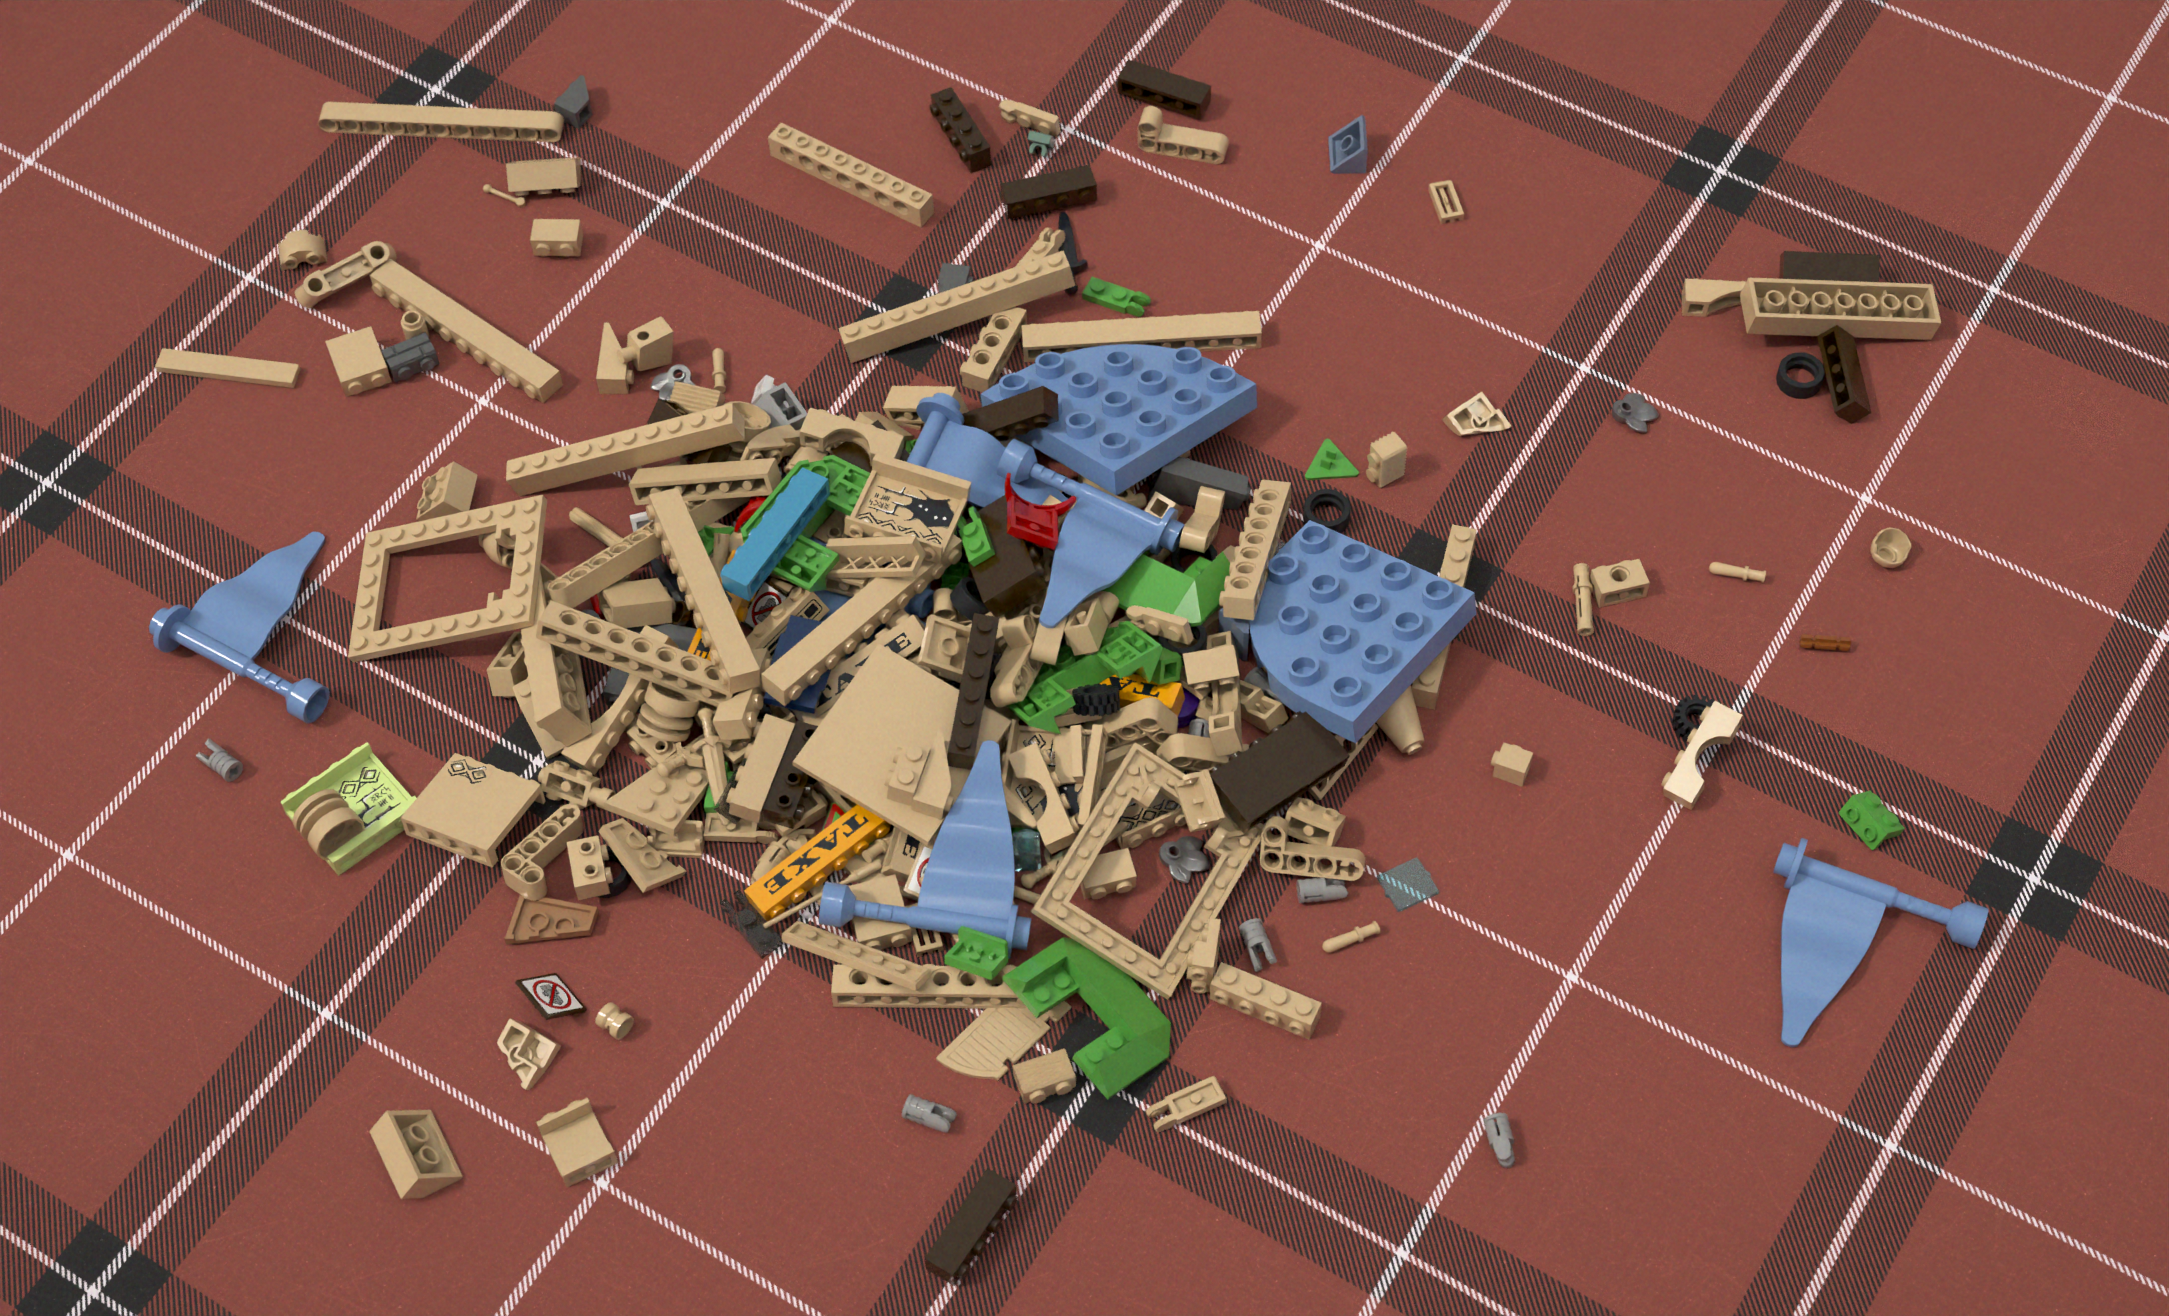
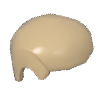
M1889 527L1881 530L1873 539L1870 553L1874 561L1882 567L1895 568L1902 565L1907 559L1911 549V542L1904 532Z

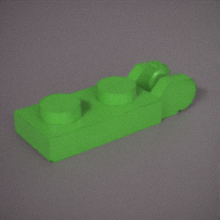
M1091 277L1082 293L1083 300L1123 314L1135 315L1136 317L1143 316L1145 310L1142 306H1148L1151 302V298L1145 293L1135 292L1095 277Z
M972 506L968 510L973 522L967 524L965 518L961 516L958 527L960 528L959 533L968 560L975 567L995 555L985 523L981 520L976 508Z

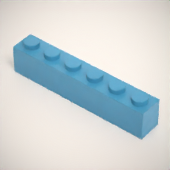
M802 467L798 474L790 479L788 487L777 496L772 508L764 513L759 525L750 531L748 539L743 546L737 548L733 559L722 568L720 577L725 591L747 601L751 600L830 495L828 478Z

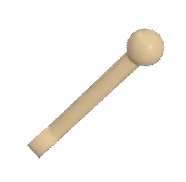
M489 184L483 186L485 193L491 192L513 201L518 207H524L526 204L522 197L515 198L493 189Z

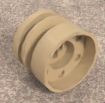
M732 401L724 405L733 403L744 418V440L728 443L733 448L727 460L740 461L748 443L756 435L768 430L771 420L766 411L756 405Z
M649 681L644 699L646 703L641 706L637 725L647 734L662 740L673 742L687 740L690 728L693 725L692 717L696 715L701 700Z
M325 789L308 797L298 807L292 820L295 829L301 833V836L308 841L309 846L317 856L323 860H328L327 856L365 830L364 822L354 810L349 808L348 803L341 794L334 789Z

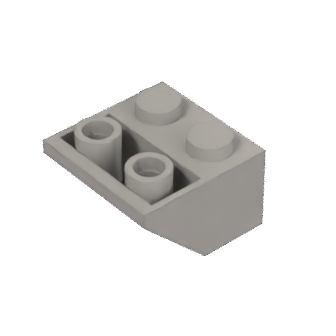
M786 382L764 392L755 404L770 416L771 423L769 429L790 424L795 430H800L807 416V412Z

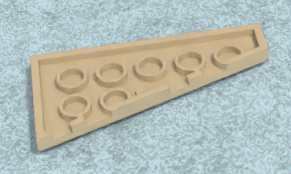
M704 733L683 747V749L705 738ZM677 752L661 763L668 762L672 758L678 756ZM723 753L724 762H729V759ZM705 763L704 767L683 764L672 770L667 777L660 776L656 766L605 801L604 809L675 836L707 792L709 781Z

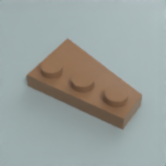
M520 894L505 936L506 944L591 935L598 915V909L595 906L545 897L534 901Z

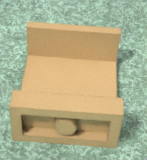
M588 1098L573 1101L567 1108L556 1113H548L536 1122L567 1188L618 1163L610 1142L608 1143L593 1113Z

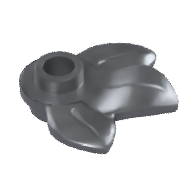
M678 364L672 366L668 372L658 374L653 379L650 388L660 391V399L670 400L676 381L691 385L695 384L691 381L690 370L685 365ZM677 373H683L680 378H675Z
M1638 393L1627 394L1623 400L1616 401L1612 406L1613 418L1620 423H1626L1630 429L1637 432L1646 433V422L1655 420L1659 416L1655 407L1649 403H1644V396Z
M1184 836L1176 842L1169 841L1164 843L1159 849L1160 861L1163 865L1169 867L1171 876L1179 882L1188 884L1191 872H1203L1210 868L1207 857L1199 851L1203 842L1196 837ZM1169 851L1174 852L1176 856L1171 855Z

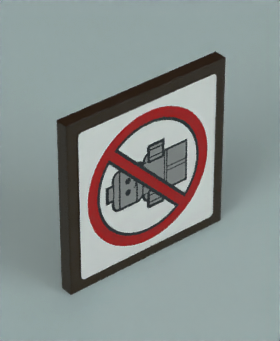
M766 579L756 592L754 601L749 603L746 620L741 623L753 631L755 626L769 616L773 608L780 605L789 595Z
M557 973L519 979L515 982L534 1005V1008L546 1020L584 1013L587 1010Z

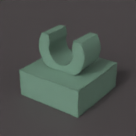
M1029 131L1028 140L1031 143L1029 152L1031 155H1034L1035 150L1041 147V156L1045 158L1048 154L1047 148L1053 149L1056 140L1051 135Z

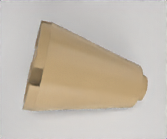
M1410 685L1376 721L1401 753L1407 752L1408 755L1421 750V745L1425 741Z

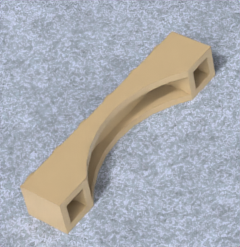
M1685 279L1682 290V316L1707 317L1723 308L1741 305L1740 293L1746 281Z
M645 625L640 633L646 637L679 648L669 636ZM629 673L626 685L618 699L599 719L591 723L592 733L568 747L565 746L561 754L574 765L595 775L599 768L604 765L606 757L612 748L619 742L620 736L627 725L632 722L641 704L645 702L644 699L649 681Z
M1231 631L1207 636L1206 650L1234 645L1239 671V654ZM1234 678L1235 683L1220 685L1219 681L1212 682L1213 709L1208 720L1209 735L1217 757L1243 751L1240 678Z

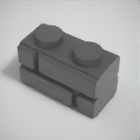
M426 332L381 350L385 364L395 382L407 380L412 375L421 371H429L439 364L436 351Z

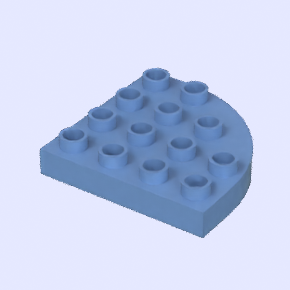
M1140 344L1096 346L1062 354L1056 352L1042 353L1037 356L1034 364L1017 373L1003 376L998 384L981 393L982 407L1041 386H1045L1057 393L1059 421L1049 424L1045 428L1031 430L1024 435H1016V437L1115 496L1257 408L1256 383L1237 374L1233 368L1202 357L1201 352L1193 347L1174 349Z
M1309 520L1269 561V574L1254 620H1249L1257 667H1265L1267 670L1271 691L1295 713L1299 711L1304 713L1306 711L1327 730L1357 743L1476 615L1475 593L1447 579L1438 577L1406 561L1397 559L1365 543L1356 541L1324 525Z

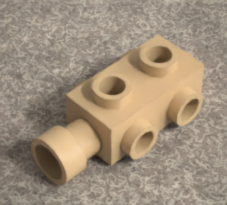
M635 713L632 722L624 730L627 732L630 740L628 745L636 755L642 752L647 757L645 762L653 769L677 752L676 742L656 738L641 730L637 725L638 715Z
M555 761L546 765L539 772L538 782H541L542 791L547 792V798L552 800H561L563 798L570 801L569 804L576 805L579 809H584V807L596 803L597 807L604 809V802L616 794L614 790L606 787L599 788L601 779L592 776L590 771L570 768V765L563 761Z

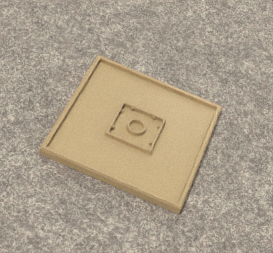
M878 644L794 759L793 766L928 846L949 812L945 811L941 820L911 810L912 806L887 799L888 786L884 784L889 770L894 771L896 763H893L897 747L902 748L905 739L932 747L937 731L943 732L946 755H948L959 690L883 645ZM985 705L974 762L982 743L991 740L998 744L1012 723L1011 720ZM948 766L952 785L950 796L954 797V804L971 770Z

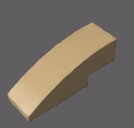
M1240 680L1241 718L1267 733L1277 725H1282L1288 719L1281 702L1264 696L1262 688Z

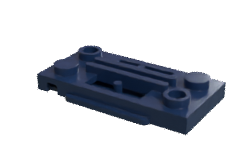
M790 615L785 633L780 634L771 665L819 626L822 621ZM831 669L824 672L815 684L809 685L796 700H791L786 706H783L767 692H765L764 704L815 714L821 692L826 688Z

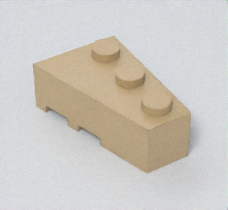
M892 386L883 406L890 421L897 425L921 430L925 425L916 411L919 401L926 397H933L936 393H945L952 396L959 402V411L962 414L969 412L957 388L951 386Z

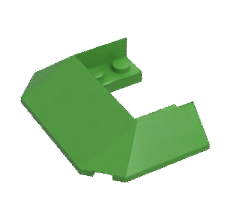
M834 455L824 456L823 460L798 461L741 528L743 543H745L750 531L759 525L764 513L772 508L777 496L785 491L790 479L797 475L802 467L828 478L830 495L772 571V573L809 592L827 590L825 577L839 561L838 553L810 540L811 536L834 509L848 516L851 515L870 475L869 472Z
M1149 548L1115 584L1101 590L1114 594L1119 599L1118 607L1124 610L1134 605L1145 608L1149 607L1187 618L1190 626L1194 627L1202 625L1220 607V593L1225 591L1226 576H1230V562L1222 551L1212 562L1199 557L1184 573H1181L1146 556L1150 552Z
M1130 621L1119 622V627L1106 629L1099 651L1093 654L1074 656L1071 646L1069 647L1067 643L1061 645L1056 664L1043 663L1024 700L1007 705V707L1029 726L1061 734L1054 717L1066 713L1069 708L1076 705L1072 695L1066 691L1067 689L1078 688L1088 684L1090 686L1099 684L1114 674L1121 679L1132 675L1134 672L1150 683L1163 648L1161 644Z
M1061 938L1002 977L1004 982L1036 1018H1039L1078 992L1108 1026L1109 1031L1076 1052L1072 1058L1107 1099L1113 1097L1169 1057L1171 1022L1127 973L1072 938Z

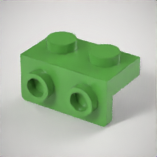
M1871 791L1852 795L1839 811V815L1871 850L1877 849L1885 839L1899 836L1905 829L1897 816L1891 813L1881 803V799Z
M961 926L958 929V942L945 955V965L992 980L1008 963V942L1004 939Z

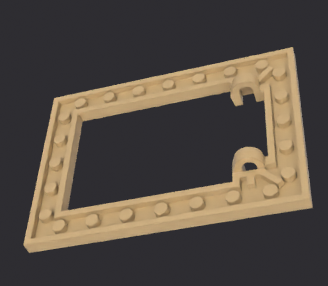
M543 495L366 533L348 658L352 662H358L534 626L547 499ZM496 531L495 540L499 545L507 549H514L510 589L503 590L502 599L494 592L488 593L487 608L379 630L391 553Z
M1135 742L1037 900L1031 913L1168 1000L1187 969L1189 950L1194 951L1195 941H1202L1203 928L1209 927L1210 918L1215 919L1258 846L1265 825L1259 823L1243 833L1222 807L1225 818L1214 828L1213 835L1204 845L1206 849L1219 856L1161 958L1157 959L1069 902L1130 800L1147 809L1157 793L1161 792L1180 804L1174 783L1183 780L1182 776L1185 774Z

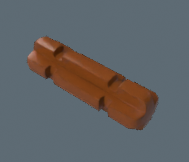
M1802 634L1799 644L1801 648L1814 647V649L1836 650L1838 648V650L1849 651L1851 639L1849 637L1837 638V636L1823 635L1812 637L1809 634Z

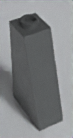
M1179 456L1155 471L1150 481L1148 501L1151 500L1155 492H1158L1176 504L1196 506L1199 489L1201 486L1225 491L1223 509L1239 510L1243 501L1247 502L1251 488L1247 487L1248 476Z

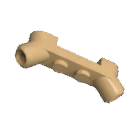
M374 241L363 246L361 251L323 271L318 270L308 275L304 283L295 290L297 301L303 307L312 308L320 300L372 274L389 258L396 261L394 248L388 243Z

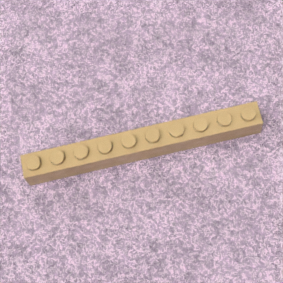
M1060 251L839 328L849 360L853 363L1073 287L1075 283L1064 251Z
M389 258L370 275L373 284L372 289L378 296H384L396 308L400 307L406 312L411 310L418 311L423 315L427 329L435 330L445 341H451L460 351L469 353L478 363H484L496 375H502L511 385L523 389L530 398H536L544 403L563 386L558 369Z
M1259 311L1022 325L1024 362H1035L1037 356L1046 352L1062 354L1083 348L1118 344L1153 345L1174 349L1193 347L1200 352L1261 348L1262 337Z
M730 403L508 460L506 481L519 496L744 440V418L734 404Z
M678 488L649 494V505L646 506L648 519L654 521L655 535L657 538L661 537L663 553L665 556L669 555L671 571L673 574L677 573L679 589L681 592L685 591L687 607L694 612L693 618L696 628H701L702 630L701 635L704 646L709 647L711 650L710 658L713 666H718L719 668L718 676L721 684H726L730 694L759 687L760 669Z
M953 534L941 563L923 559L916 576L876 577L761 673L762 689L783 706H786L791 700H796L802 691L809 685L815 684L824 672L834 668L845 654L853 652L858 643L864 638H869L882 623H887L898 609L904 608L917 593H922L932 580L941 577L945 569L951 564H956L962 556V540ZM913 561L907 562L901 568L910 567Z

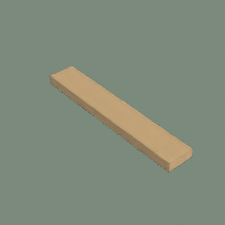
M162 348L155 365L157 372L294 388L301 370L299 364Z
M796 921L782 933V942L914 991H917L931 978V969L800 921Z

